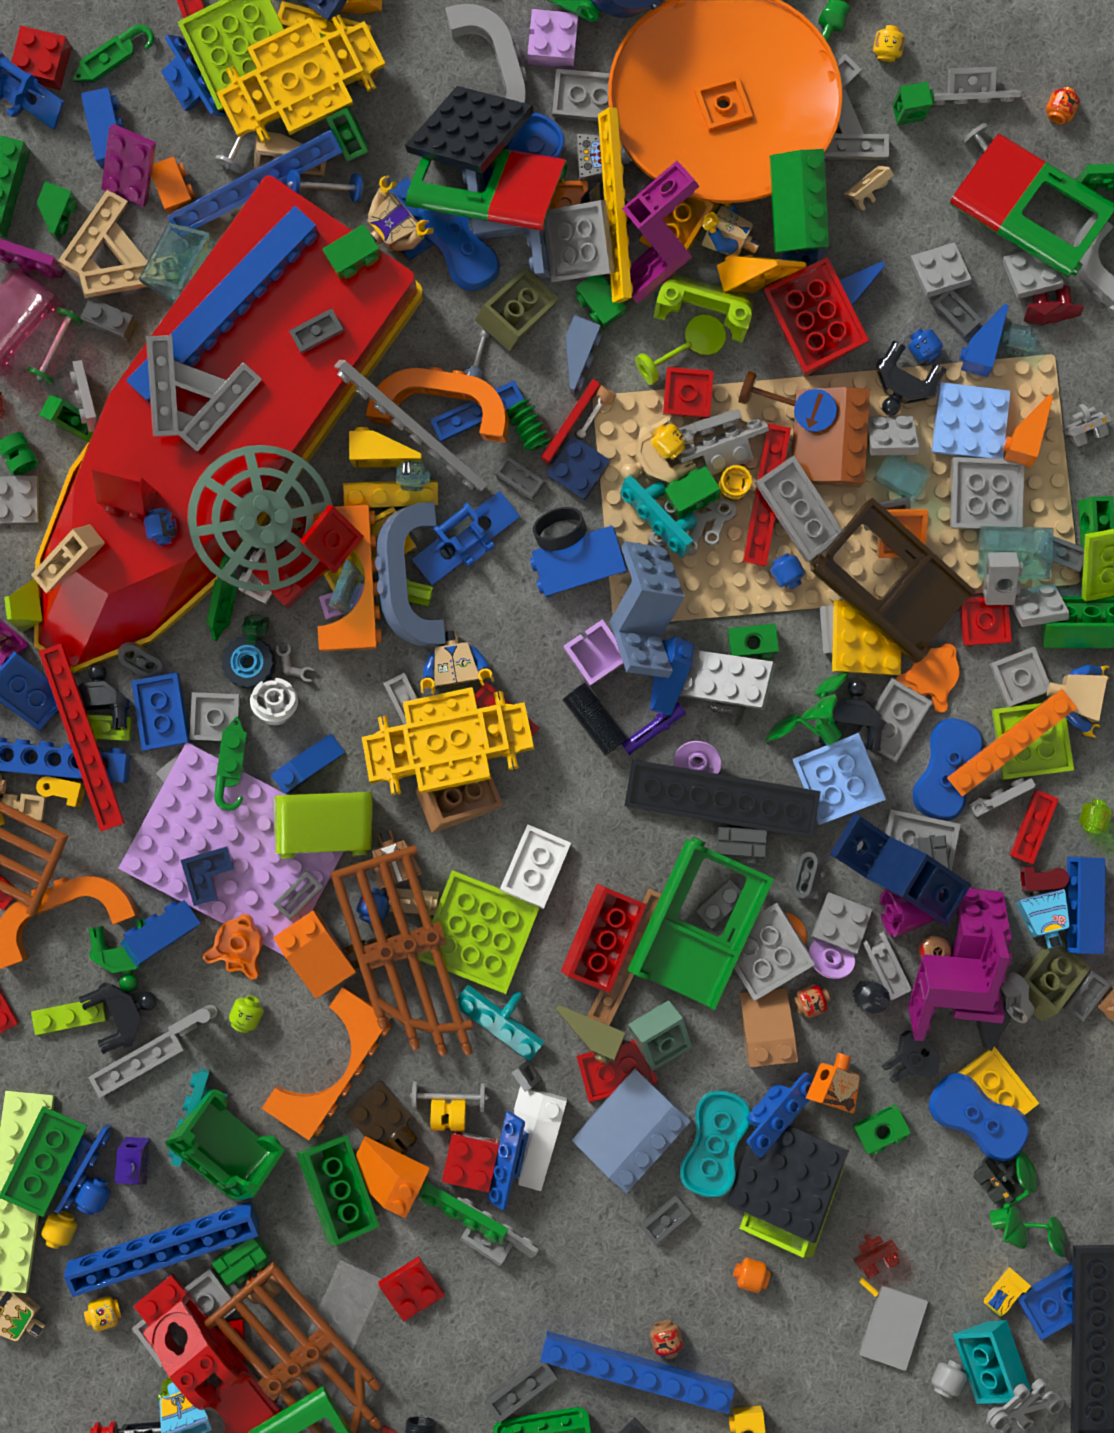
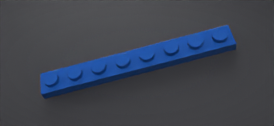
M330 129L167 215V218L178 237H181L246 203L265 176H273L284 183L287 181L290 170H297L301 174L342 153L343 150L333 130Z

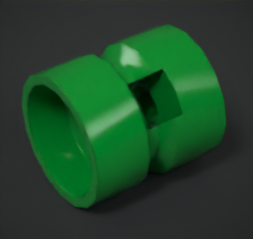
M23 432L10 434L0 440V455L3 459H7L5 464L12 476L22 475L39 464L34 451L28 449L30 443Z

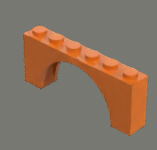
M369 505L335 506L364 536L354 550L362 562L365 579L362 595L352 611L334 623L318 626L319 651L334 652L378 649V643H382V631L377 629V619H381L380 605H376L375 596H379L377 591L378 581L375 582L374 572H378L375 566L376 558H373V549H377L376 534L372 535V525H376L375 511H371ZM321 512V513H317V514H313V515H314V523H315V521L319 518V516L322 514V512Z
M345 985L329 1006L345 1024L351 1042L350 1061L342 1078L330 1088L311 1094L295 1093L276 1086L261 1108L307 1140H310L313 1135L319 1136L325 1127L322 1121L326 1115L329 1117L333 1115L339 1106L335 1103L340 1095L345 1097L352 1086L348 1082L353 1075L359 1076L365 1067L362 1061L366 1055L370 1057L379 1046L375 1043L380 1034L385 1037L392 1026L389 1023L392 1017L385 1013L384 1016L387 1019L388 1027L380 1029L372 1004Z

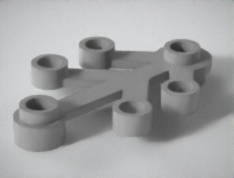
M720 499L703 507L710 511L703 514L698 512L692 513L697 519L696 527L692 528L693 531L690 536L693 539L692 545L695 548L689 551L688 556H693L697 553V544L706 523L715 520L712 530L708 531L705 535V542L710 547H714L719 543V535L724 523L732 520L736 514V506L731 500ZM666 501L664 505L665 511L670 516L676 515L673 510L667 508L669 503ZM725 506L729 510L727 512H722L720 508ZM652 531L650 534L651 545L665 548L668 544L663 539H656L655 536L657 534ZM715 536L717 539L711 542L708 540V537Z
M1037 1379L1032 1384L1031 1389L1033 1391L1031 1393L1024 1384H1019L1013 1390L1014 1397L1007 1404L999 1408L994 1407L988 1412L986 1424L996 1431L1000 1430L1001 1433H1013L1015 1426L1010 1421V1418L1014 1417L1022 1431H1026L1034 1423L1027 1413L1045 1408L1053 1415L1064 1407L1065 1401L1058 1393L1053 1391L1047 1392L1042 1400L1035 1401L1048 1390V1385L1043 1379Z

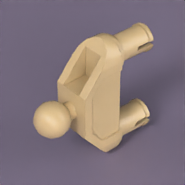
M667 416L651 426L644 425L640 427L635 453L637 463L629 462L622 467L621 473L624 479L632 476L636 480L640 471H642L647 479L655 482L661 481L664 485L668 486L672 481L683 478L697 468L695 463L692 464V459L679 463L674 467L669 466L666 459L662 458L651 445V440L654 437L652 432L662 423L666 426L667 424H672L669 423L670 419Z

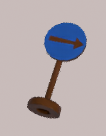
M748 371L738 403L747 404L752 393L794 406L796 421L808 431L818 432L825 430L834 421L837 411L836 403L833 397L826 391L811 389L805 391L795 401L756 388L757 375L754 372Z

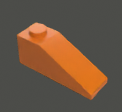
M1049 394L1015 428L1011 437H1006L1003 445V450L1006 451L1004 460L1029 467L1033 466L1038 458L1054 395Z

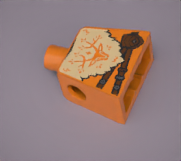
M837 1053L834 1066L824 1063L820 1064L806 1099L854 1114L860 1076L848 1071L851 1057Z

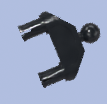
M894 340L891 342L884 358H880L876 363L877 374L884 393L891 396L883 401L882 410L886 415L890 416L899 412L900 402L910 404L936 397L938 393L937 386L947 371L942 366L936 374L940 365L934 363L925 381H922L898 368L896 363L906 347L901 343L897 351H895L899 342Z
M102 664L92 665L88 670V676L93 682L81 683L78 686L86 711L112 709L111 729L121 731L122 728V730H127V709L131 706V700L115 687L103 681L107 676V671Z
M853 679L848 684V692L851 695V699L842 698L834 706V723L845 722L866 725V728H868L866 749L881 751L882 731L887 728V722L869 701L860 700L861 696L866 692L865 682L861 679ZM819 736L818 742H819V743H825V742L822 740V738Z
M104 982L98 986L99 989L79 996L80 1003H83L82 1008L84 1011L102 1002L107 1003L118 1027L117 1033L97 1040L103 1055L121 1046H132L141 1019L139 1010L149 1011L154 1009L157 1005L155 994L144 992L135 1001L132 993Z

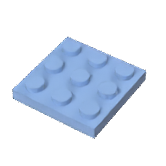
M940 382L931 453L967 458L1003 459L1010 391Z
M860 732L792 759L803 787L821 791L816 816L819 825L886 800Z

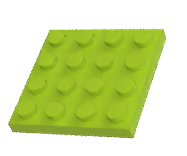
M220 0L178 21V25L219 111L224 110L216 92L226 88L232 82L226 69L230 68L234 76L231 66H235L240 77L257 69L247 47L284 30L271 0Z
M452 870L432 920V924L440 922L446 945L440 946L447 971L506 994L539 907L499 891L500 888ZM431 950L419 953L418 959L436 967Z

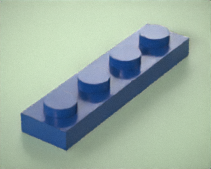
M515 380L495 389L507 411L516 403L524 400ZM469 401L431 419L430 422L441 443L481 424L483 412L478 404Z

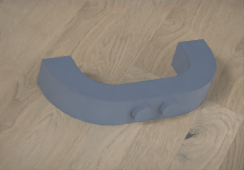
M434 502L417 503L398 510L385 521L377 539L375 566L378 570L379 581L377 583V591L380 594L383 615L395 634L403 640L418 646H437L446 643L444 620H425L417 616L410 607L407 593L404 555L405 539L411 530H426L436 526Z

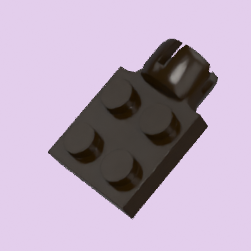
M379 1081L345 1112L364 1137L366 1136L401 1154L408 1151L407 1148L412 1147L417 1141L416 1135L408 1127V1122L413 1116L383 1081Z

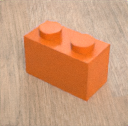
M174 156L153 164L151 176L168 215L193 202L192 198L196 197L191 184L186 185L183 177H186L187 173L182 162L177 163Z

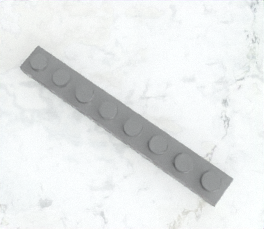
M339 359L334 368L339 371L337 376L347 384L349 382L357 387L355 391L364 399L369 397L375 403L373 407L383 415L386 413L393 418L391 422L398 429L403 430L405 428L411 434L409 438L419 446L423 444L427 447V454L436 461L442 460L446 464L444 468L453 476L458 474L463 479L461 483L469 490L473 491V489L482 491L486 487L487 483L347 361Z

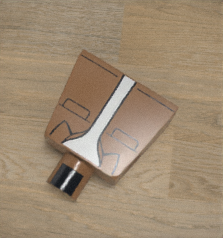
M388 830L378 834L382 848L372 851L373 858L409 846L406 840L395 843L392 831ZM411 856L417 876L423 874L415 856ZM402 859L388 864L394 884L408 879ZM376 867L378 888L382 889L385 887L380 868Z

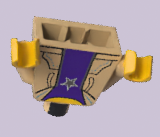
M389 175L384 176L379 181L381 188L378 189L368 213L367 222L373 231L370 234L377 246L383 243L389 251L414 249L424 239V235H431L434 230L433 228L425 230V225L429 221L420 220L417 222L393 192L389 193V190L397 187V182L393 181L388 186L387 180Z

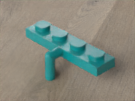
M469 985L465 987L457 998L459 1009L528 1061L534 1057L544 1043V1040L510 1016L523 998L521 992L516 991L503 1010Z

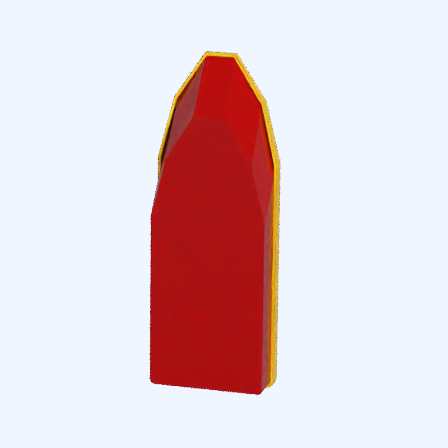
M265 176L151 335H170L271 229L296 206L317 226L319 233L317 234L316 241L311 246L306 245L301 251L298 260L293 264L289 263L283 269V275L277 281L273 280L267 286V291L262 297H256L252 301L250 309L243 316L239 315L233 321V327L227 333H222L217 338L215 346L209 351L205 350L199 356V362L193 367L227 380L240 364L244 362L262 380L197 452L179 435L153 436L151 404L126 381L147 359V344L145 343L108 395L90 441L69 469L37 554L35 570L74 528L90 524L105 544L89 561L49 593H45L38 584L42 621L34 626V646L41 651L60 643L63 644L73 673L117 657L119 647L126 642H135L140 646L154 642L213 591L214 582L218 576L211 572L199 558L193 547L188 529L189 500L201 474L220 456L234 449L252 445L279 447L298 455L309 463L357 395L355 391L357 387L351 382L347 384L337 376L339 371L334 368L335 364L339 359L345 360L368 379L422 303L423 290L421 285L415 280L413 272L381 250V256L378 257L379 259L376 263L368 267L366 265L358 269L357 274L349 279L343 278L340 280L325 257L323 248L352 230L273 176ZM332 308L344 332L301 354L289 330ZM175 386L177 411L195 416L210 399ZM255 453L258 468H273L287 474L294 463L289 458L277 454ZM245 455L225 463L215 471L211 478L224 486L233 476L248 470ZM95 465L142 477L156 489L157 493L152 510L167 508L168 512H172L176 516L178 535L171 539L172 543L158 546L156 542L148 540L145 532L144 517L139 521L128 518L125 512L118 511V515L103 511L104 507L99 505L96 500L92 466ZM302 467L300 473L298 474V476H297V478H296L295 480L298 479V477L300 476V474H301L302 471L304 470L303 467ZM260 475L262 487L265 490L276 492L283 481L274 476ZM250 477L237 483L230 491L241 498L253 491ZM206 486L201 492L197 505V526L212 524V508L218 494ZM224 499L221 506L220 522L233 520L236 506ZM261 512L257 516V523L260 526H264L269 520V515L266 512ZM236 530L222 532L231 549H238L243 540L238 536ZM215 535L199 536L209 558L217 567H220L225 553L220 548Z

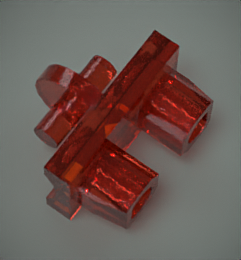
M869 1234L864 1235L866 1243L858 1246L863 1254L853 1258L857 1267L865 1273L868 1279L880 1273L875 1264L883 1258L888 1268H892L900 1263L896 1253L898 1248L892 1239L883 1243L880 1236L871 1240Z

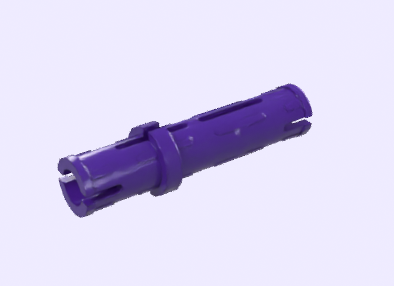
M676 702L671 714L672 716L655 727L669 717L658 713L656 715L657 718L621 743V745L631 755V753L664 729H670L671 724L687 714L679 702ZM652 730V731L649 732L647 735H645L643 738H641L639 741L635 742L637 739H639L640 737H642V736H643L644 734H646L648 731Z

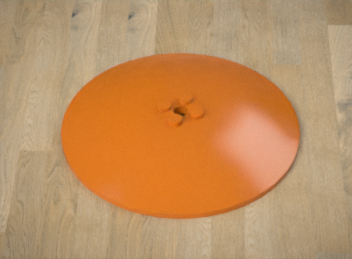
M666 0L654 10L651 9L641 17L622 40L610 70L608 104L609 107L617 108L620 119L619 137L623 148L646 175L655 180L674 162L678 161L700 186L689 198L714 203H739L771 195L769 155L806 149H824V153L826 152L835 135L841 115L842 84L836 59L823 35L803 14L781 0ZM724 100L729 103V106L727 108H720L717 102Z

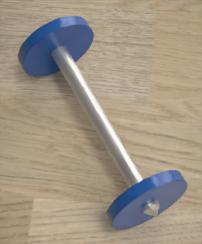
M290 170L287 177V187L298 194L300 193V188L349 190L352 202H360L362 198L363 181L358 173L352 174L349 184L300 182L297 170Z

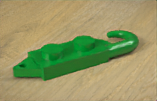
M137 24L119 36L113 37L78 61L80 65L73 77V81L75 83L92 81L94 84L131 58L134 52L131 39L138 34L145 33L148 36V43L145 45V49H149L154 43L153 31L146 25Z
M226 554L222 557L219 568L221 570L231 559ZM219 577L214 582L206 621L211 637L215 641L219 639L224 629L230 625L237 591L236 586L229 584Z
M237 716L222 731L214 800L217 806L225 811L237 809L243 800V797L239 796L235 803L227 804L223 799L225 787L236 786L241 780L247 732H244Z

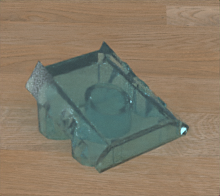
M345 560L328 604V608L342 614L352 611L361 584L365 579L362 572L350 560Z

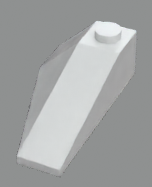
M520 1086L514 1114L525 1121L524 1131L529 1133L520 1176L518 1177V1185L538 1191L542 1190L567 1098L533 1088L524 1092Z

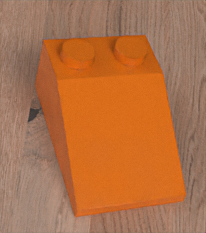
M311 911L273 937L287 961L315 999H318L356 973L355 968L319 912Z
M365 1136L355 1158L366 1189L383 1208L406 1218L430 1168Z

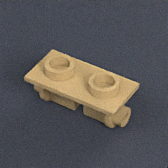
M396 888L403 912L419 914L412 889ZM422 890L429 914L435 915L438 907L439 892ZM389 900V905H390V910H389V912H393V909H392V906H391V903H390V900Z

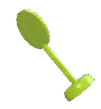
M711 315L696 316L688 323L685 329V344L654 362L644 353L635 357V364L645 382L649 385L656 383L659 379L656 367L688 348L704 356L717 353L723 347L726 340V331L723 324Z

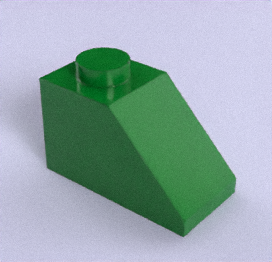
M49 395L39 416L89 442L93 432L88 431L87 423L82 424L79 409L63 399Z

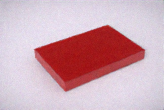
M634 1040L624 1042L616 1062L610 1061L609 1065L595 1060V1055L592 1052L576 1056L589 1103L608 1098L634 1068L654 1085L658 1084L655 1071H651Z

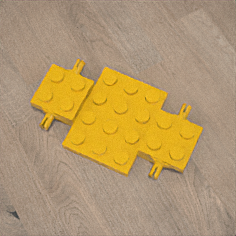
M337 15V19L336 17L332 18L337 31L321 38L312 18L309 17L247 47L257 69L240 77L235 66H231L234 76L230 68H227L226 72L232 82L226 88L216 92L237 136L241 137L249 132L256 131L261 142L265 143L266 141L262 133L267 141L271 139L265 126L280 118V116L291 135L345 107L353 105V101L345 87L346 85L362 80L367 92H371V88L372 90L376 89L371 75L375 71L386 67V64L365 21L355 26L346 27L341 15Z
M473 687L403 702L407 724L389 728L388 717L383 716L382 719L380 716L378 717L380 731L373 735L362 737L370 784L384 781L389 782L391 795H396V792L397 794L401 793L399 780L403 777L416 775L419 792L423 794L491 779L487 759L501 756L507 757L508 769L513 770L512 761L514 768L518 769L516 755L520 752L534 750L525 702L514 705L505 704L504 692L499 691L500 700L498 693H494L496 705L477 709Z

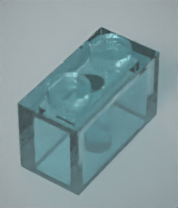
M886 455L872 479L899 495L908 497L911 502H914L931 473L927 472V468L917 462L913 464L906 460L907 457L905 455Z

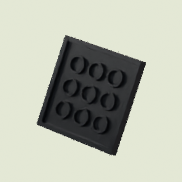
M456 86L405 144L407 153L483 173L534 113L533 106Z
M789 1125L762 1158L757 1157L750 1146H747L727 1204L809 1242L816 1243L849 1150Z

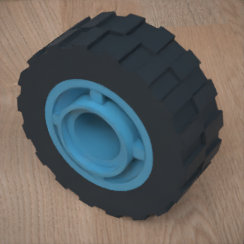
M248 636L235 638L236 640L231 641L223 651L221 666L225 672L224 675L230 682L244 689H254L261 681L263 683L268 680L270 681L272 674L276 670L275 654L271 647L259 638L256 644H247ZM247 657H253L254 664L250 668L244 667V661Z

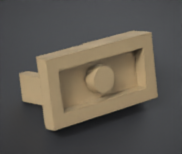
M877 166L845 192L844 196L852 200L857 209L865 210L864 198L866 197L869 202L874 203L876 198L872 191L886 186L888 180L894 174L890 167Z

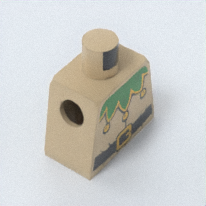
M2 1291L0 1295V1336L13 1341H19L28 1332L38 1338L46 1327L45 1324L35 1319L41 1307L25 1293Z

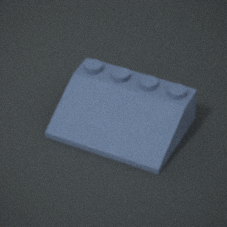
M634 1068L571 1140L610 1180L627 1194L691 1120L685 1111Z

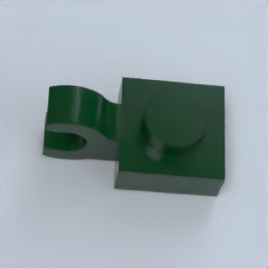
M261 615L245 617L242 625V635H248L247 644H256L258 636H266L269 629V617H262Z

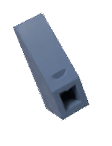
M574 315L566 335V353L571 394H575L576 389H582L586 378L582 374L585 367L590 368L594 359V355L591 354L593 347L599 346L603 336L602 333H599L601 325Z

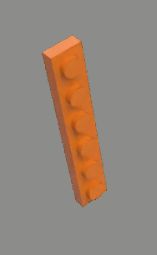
M1060 689L950 774L947 779L963 797L1078 707L1064 690Z

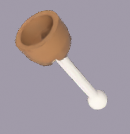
M601 385L596 394L598 404L582 429L577 431L579 438L586 436L585 431L601 406L611 404L617 396L607 387Z

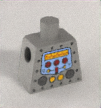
M577 134L579 181L591 183L603 180L600 137ZM621 150V163L630 164V156L625 150Z

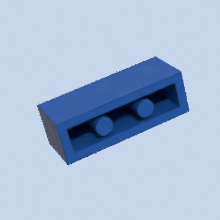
M108 87L81 93L95 160L100 168L104 167L109 127L115 124L124 128L122 118L117 116L116 110L120 109L117 95H112Z
M185 900L179 904L176 901L172 902L164 908L165 913L157 916L155 913L144 921L146 925L140 929H137L135 926L123 934L125 938L120 944L136 967L201 924Z

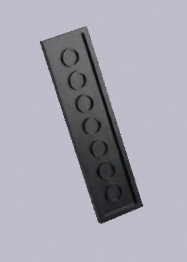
M632 759L624 806L813 838L821 791Z
M1073 1245L1071 1433H1114V1245Z

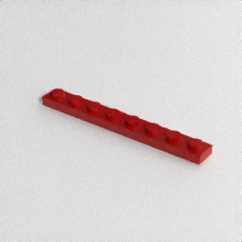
M60 643L38 651L100 832L123 825L125 821L64 645Z

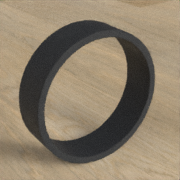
M561 507L548 511L539 517L533 526V533L540 548L548 551L563 550L575 545L584 537L587 530L582 513L573 507ZM562 520L579 521L578 525L571 532L556 538H543L540 536L547 527Z

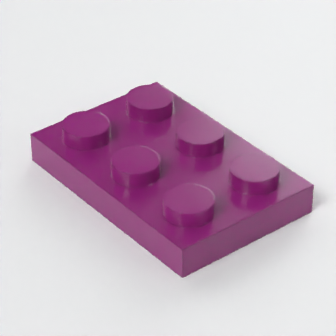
M112 124L108 130L101 189L113 192L141 207L147 205L156 142Z
M0 239L1 263L10 265L11 262L19 264L18 267L25 271L32 272L33 269L41 271V275L49 279H54L55 276L63 278L65 269L58 265V261L54 256Z

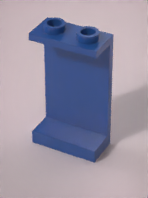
M613 525L587 533L575 545L563 550L548 551L542 548L533 550V557L530 558L532 569L534 572L538 571L540 580L536 581L540 594L544 593L547 598L552 597V594L615 574L620 576L628 573Z

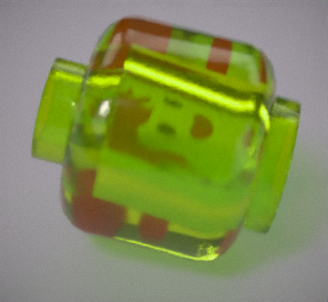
M1093 798L1092 803L1086 802L1082 805L1078 823L1083 826V831L1101 835L1102 832L1109 830L1113 810L1106 806V801Z

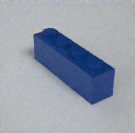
M1067 857L1069 882L1067 883L1066 902L1069 928L1066 929V952L1104 954V926L1106 920L1105 858Z

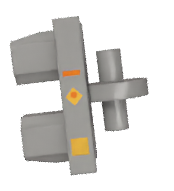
M1084 404L1077 406V414L1072 415L1074 423L1063 427L1065 435L1070 436L1075 446H1082L1089 442L1086 431L1092 429L1095 438L1108 435V422L1112 421L1110 414L1096 413L1095 407L1088 409Z

